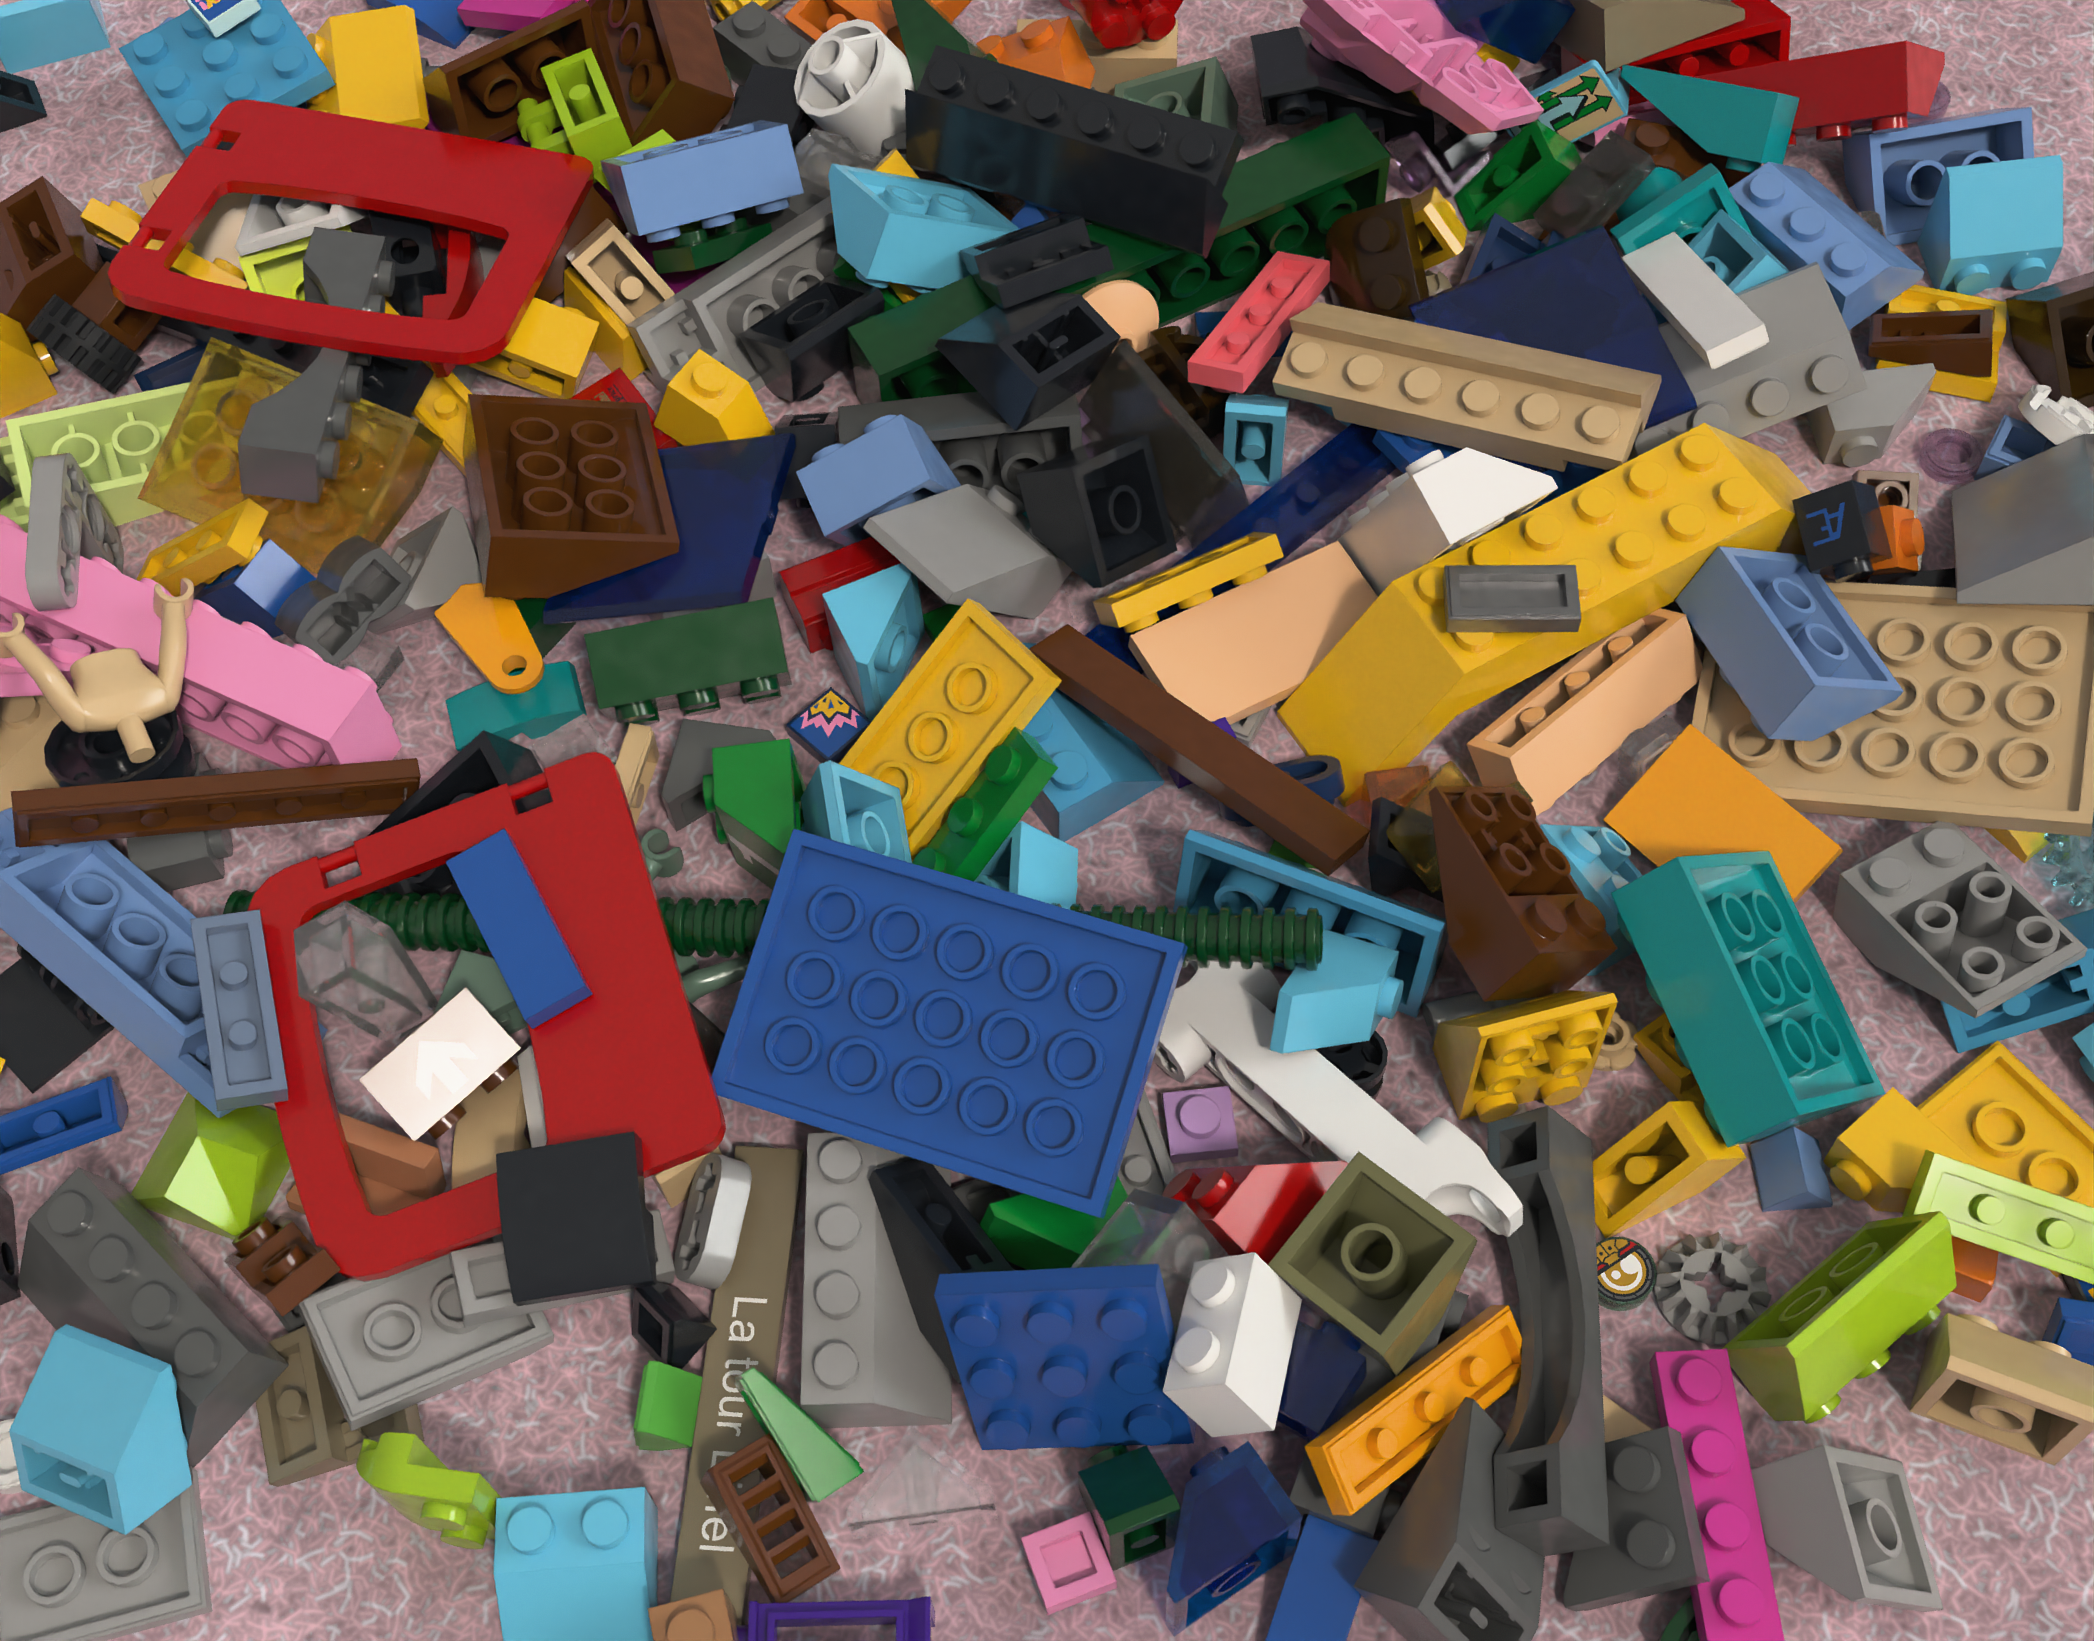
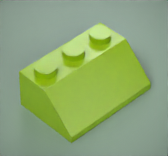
M1942 1211L1867 1222L1721 1348L1727 1349L1730 1366L1759 1405L1775 1421H1804L1806 1424H1810L1827 1416L1840 1404L1841 1397L1838 1395V1392L1853 1378L1862 1379L1879 1370L1891 1358L1888 1347L1903 1334L1911 1335L1924 1329L1940 1315L1941 1310L1937 1304L1957 1287L1950 1222Z

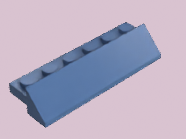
M12 807L1 811L0 928L217 1118H221L235 1110L230 1109L217 1112L190 923V919L196 917L108 841L99 840L19 848L15 846ZM318 1022L321 1040H323L327 1029Z

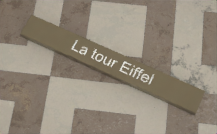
M753 1146L735 1147L734 1159L748 1163L751 1168V1188L732 1268L726 1280L719 1288L715 1289L710 1322L717 1330L707 1341L670 1602L723 1588L736 1610L738 1625H745L752 1570L700 1482L711 1467L765 1435L734 1382H736L735 1377L754 1367L776 1385L805 1164L803 1149ZM757 1469L733 1485L740 1496L761 1483L764 1478ZM760 1504L747 1511L752 1523L759 1519Z

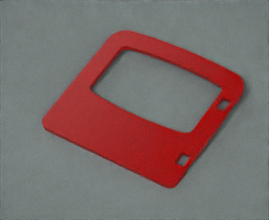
M237 100L227 104L209 127V134L201 145H196L138 224L139 230L128 245H123L114 257L107 273L113 295L123 304L184 321L311 346L408 359L411 361L434 362L438 366H442L444 363L467 365L483 362L500 354L510 343L593 185L594 169L591 161L578 155L257 100ZM221 141L234 143L229 151L216 149ZM229 193L278 196L379 211L463 228L506 241L469 310L464 316L454 320L410 317L307 302L209 282L169 271L217 200ZM151 239L165 241L159 250L145 248Z
M589 752L547 767L543 773L512 785L505 783L354 841L353 846L321 858L315 856L286 867L269 877L253 895L247 911L260 909L288 1088V1100L274 1103L299 1197L315 1244L325 1249L341 1269L338 1273L346 1278L364 1282L387 1278L447 1255L451 1251L460 1250L501 1234L497 1172L387 1215L378 1216L372 1213L345 1139L328 1074L310 975L307 926L314 915L321 911L444 865L449 859L504 828L513 838L593 995L534 1029L528 1025L543 1099L547 1134L545 1146L635 1132L642 1140L644 1178L706 1155L716 1149L723 1140L726 1131L725 1118L620 774L611 759L603 753ZM549 788L553 802L521 814L518 813L515 800ZM358 861L361 871L360 876L329 887L326 877L327 872Z

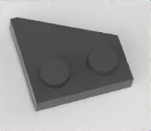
M1665 1426L1605 1443L1610 1545L1574 1551L1563 1594L1565 1608L1573 1611L1593 1610L1709 1582L1710 1579L1681 1432Z

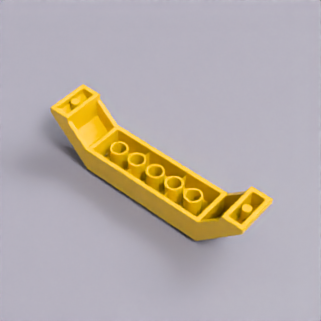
M1702 423L1392 581L1277 710V717L1307 757L1327 755L1335 757L1340 761L1345 790L1337 798L1345 808L1396 781L1398 774L1457 715L1640 620L1659 608L1674 602L1718 546L1806 555L1792 500L1812 493L1775 453L1711 425ZM1445 565H1576L1581 610L1578 632H1446L1442 579Z

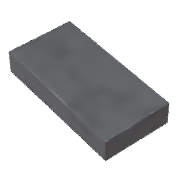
M1445 565L1442 579L1446 632H1578L1581 610L1576 565Z

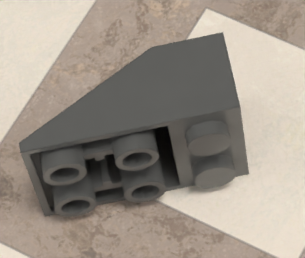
M1464 1398L1353 1586L1407 1641H1531L1539 1626L1545 1557L1495 1529L1494 1454L1506 1434L1473 1398Z

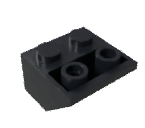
M1049 292L1005 309L996 304L940 337L935 347L1015 431H1018L1097 381L1121 336L1080 294Z

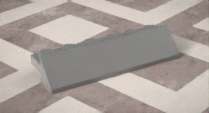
M901 154L903 158L906 160V155ZM831 195L626 325L649 367L644 373L663 395L669 382L698 349H701L748 381L754 393L766 386L739 334L829 275L837 276L832 271L840 255L837 253L834 220L831 213Z

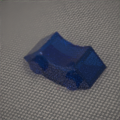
M1299 1320L1297 1321L1276 1420L1277 1426L1299 1436L1307 1442H1311L1341 1418L1367 1376L1366 1357L1358 1353L1362 1345L1351 1334L1328 1321H1324L1319 1330Z

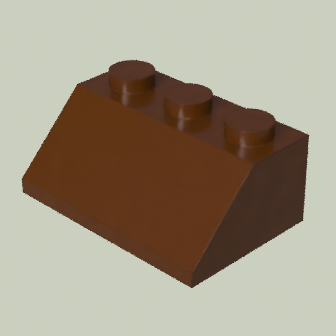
M580 0L455 59L424 77L422 80L433 121L444 133L496 142L518 132L517 119L519 113L517 106L521 100L533 98L540 104L552 99L540 68L589 48L592 49L600 67L589 4L585 0Z

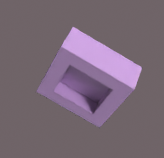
M1230 1086L1162 1093L1171 1163L1238 1156V1142Z

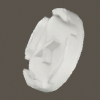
M2032 385L2019 401L2017 407L2022 415L2036 430L2056 446L2083 434H2094V412L2071 397L2068 399L2062 395L2058 402L2047 398L2052 391L2049 386Z

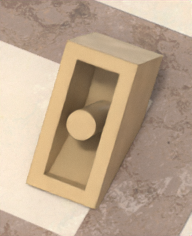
M608 218L566 255L570 263L626 325L675 295Z

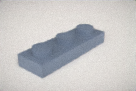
M260 909L190 919L217 1112L287 1101L288 1088Z

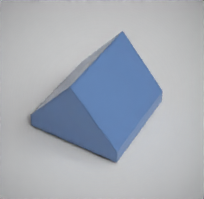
M1793 1126L1749 1146L1762 1212L1832 1207V1197L1818 1139Z

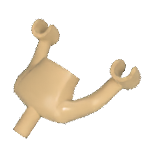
M182 578L180 585L181 596L179 597L165 594L159 583L154 585L153 609L155 614L161 619L157 676L142 663L139 654L134 649L117 648L90 654L75 661L70 667V675L73 681L72 689L54 662L25 634L24 617L17 612L12 613L13 630L0 632V658L15 657L35 681L49 705L72 731L84 733L118 730L129 760L132 763L148 761L155 755V750L144 723L173 712L179 703L187 648L186 619L193 610L194 584L190 579Z

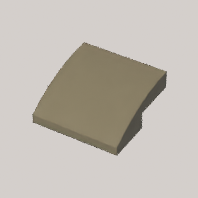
M305 1326L269 1342L289 1364L256 1400L270 1485L276 1487L284 1486L357 1463L364 1438L378 1442L383 1433L396 1432L416 1434L422 1442L424 1441L417 1404L351 1431L347 1420L345 1422L344 1413Z

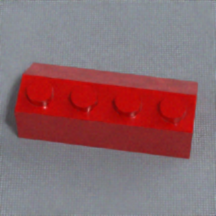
M1900 41L1694 77L1800 97L1787 148L1797 145L1796 137L1816 134V141L1827 142L1851 138V128L1872 125V133H1891L1907 130L1908 120L1928 117L1945 65V53L1910 41Z

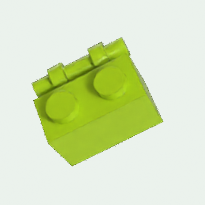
M591 48L540 68L552 99L538 104L535 99L526 98L521 100L517 106L519 113L517 125L522 138L531 144V148L584 157L591 161L594 175L598 168L602 166L601 160L617 157L633 147ZM563 125L564 130L552 134L554 128Z

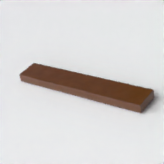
M1069 624L1029 649L1062 680L1057 689L1326 876H1330L1364 847L1370 832L1369 829Z
M417 758L11 791L15 846L22 848L392 814L419 789L421 775Z

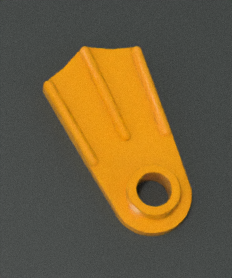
M482 583L463 584L446 603L435 611L434 614L437 621L489 683L499 692L505 694L524 693L535 687L542 679L545 670L544 661L514 600L503 597H484ZM525 668L519 675H508L513 669Z

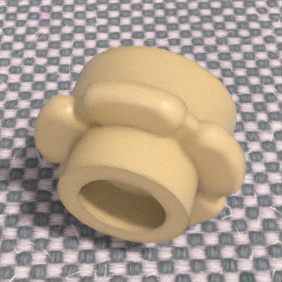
M1614 1011L1606 1035L1613 1039V1043L1609 1045L1602 1044L1594 1069L1608 1072L1625 1069L1636 1058L1634 1050L1638 1048V1044L1633 1040V1035L1639 1031L1631 1021H1623L1620 1014Z

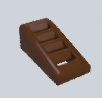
M1993 310L1871 315L1868 356L1911 365L1933 363L1937 370L1976 377H1991Z
M769 1433L707 1470L700 1484L771 1603H789L841 1569L786 1460ZM758 1469L764 1481L739 1496L733 1484ZM774 1495L781 1507L752 1523L747 1511ZM790 1521L796 1534L767 1551L761 1539ZM806 1547L812 1560L781 1579L775 1566Z

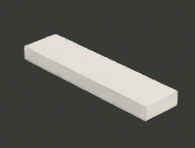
M1675 232L1621 257L1626 275L1711 369L1723 366L1770 342L1765 324Z

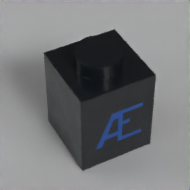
M1849 480L1792 500L1810 572L1835 577L1837 583L1849 582L1873 574L1872 564L1893 558L1874 486Z

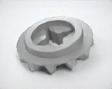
M1719 1232L1709 1237L1695 1238L1689 1234L1670 1250L1667 1249L1655 1273V1296L1664 1317L1684 1336L1705 1344L1724 1345L1730 1342L1767 1310L1772 1296L1768 1293L1766 1267L1759 1266L1750 1256L1747 1244L1735 1245L1724 1240ZM1713 1263H1717L1716 1272L1720 1273V1283L1726 1287H1731L1732 1291L1735 1292H1724L1713 1312H1711L1706 1288L1695 1285V1281H1703Z

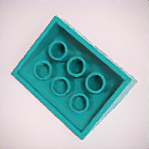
M1769 851L1676 857L1610 893L1618 909L1617 922L1627 941L1635 946L1647 972L1645 977L1647 989L1653 1000L1664 1009L1676 1035L1674 1039L1676 1052L1685 1067L1693 1072L1705 1098L1704 1112L1711 1127L1723 1137L1727 1148L1765 1138L1793 1126L1802 1125L1886 1094Z

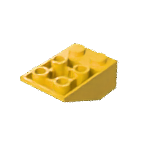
M1565 990L1438 1023L1433 1052L1458 1119L1462 1120L1478 1115L1481 1122L1488 1123L1512 1115L1518 1110L1519 1104L1543 1099L1545 1105L1554 1106L1577 1098L1583 1092V1088L1588 1085L1618 1001L1615 993Z

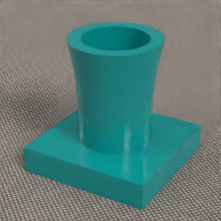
M1709 163L1684 181L1676 172L1668 168L1653 167L1642 170L1630 177L1622 185L1613 204V210H1615L1620 223L1610 229V232L1624 256L1672 232H1675L1688 245L1720 209L1724 210L1752 235L1725 180L1712 163Z

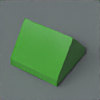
M648 1360V1364L644 1365L634 1423L636 1446H639V1450L665 1451L692 1447L703 1377L662 1362Z

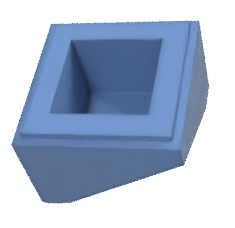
M2004 415L1974 480L1981 479L2056 445L2032 425Z

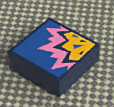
M830 687L786 724L788 735L820 763L831 760L839 764L872 721Z

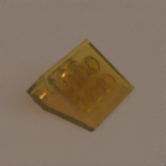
M211 337L138 499L200 525L250 498L269 512L259 532V536L263 538V541L270 538L307 571L318 575L319 569L329 553L340 543L351 537L359 535L379 547L383 544L420 494L444 440L419 421L360 398L359 403H349L352 408L349 437L347 441L338 440L340 446L338 473L335 480H325L319 503L242 494L238 442L251 405L277 393L301 376V373Z

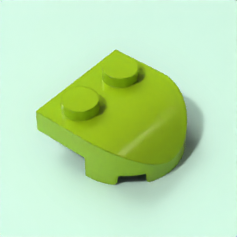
M385 1432L380 1436L378 1442L366 1438L363 1439L356 1463L359 1475L405 1518L421 1527L440 1531L441 1541L461 1548L482 1549L484 1548L486 1538L495 1539L496 1498L502 1497L480 1473L448 1469L416 1434Z

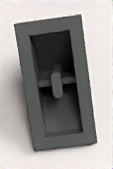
M690 719L682 720L661 793L669 821L676 832L708 813L703 794V775L713 774L712 748L776 740L770 730Z

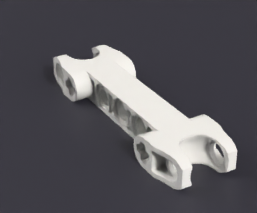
M1189 961L1197 972L1189 982L1175 988L1153 1062L1170 1077L1180 1083L1185 1082L1205 1065L1311 1161H1346L1349 1164L1359 1151L1446 1216L1456 1214L1470 1216L1483 1223L1492 1232L1509 1237L1523 1225V1205L1514 1191L1494 1169L1481 1147L1451 1122L1441 1117H1435L1414 1135L1316 1049L1285 1054L1269 1050L1275 1014L1270 1010L1277 1005L1281 986L1271 971L1263 968L1261 962H1253L1251 969H1243L1240 962H1232L1229 969H1222L1219 966V962L1210 961L1208 968H1199L1197 961Z

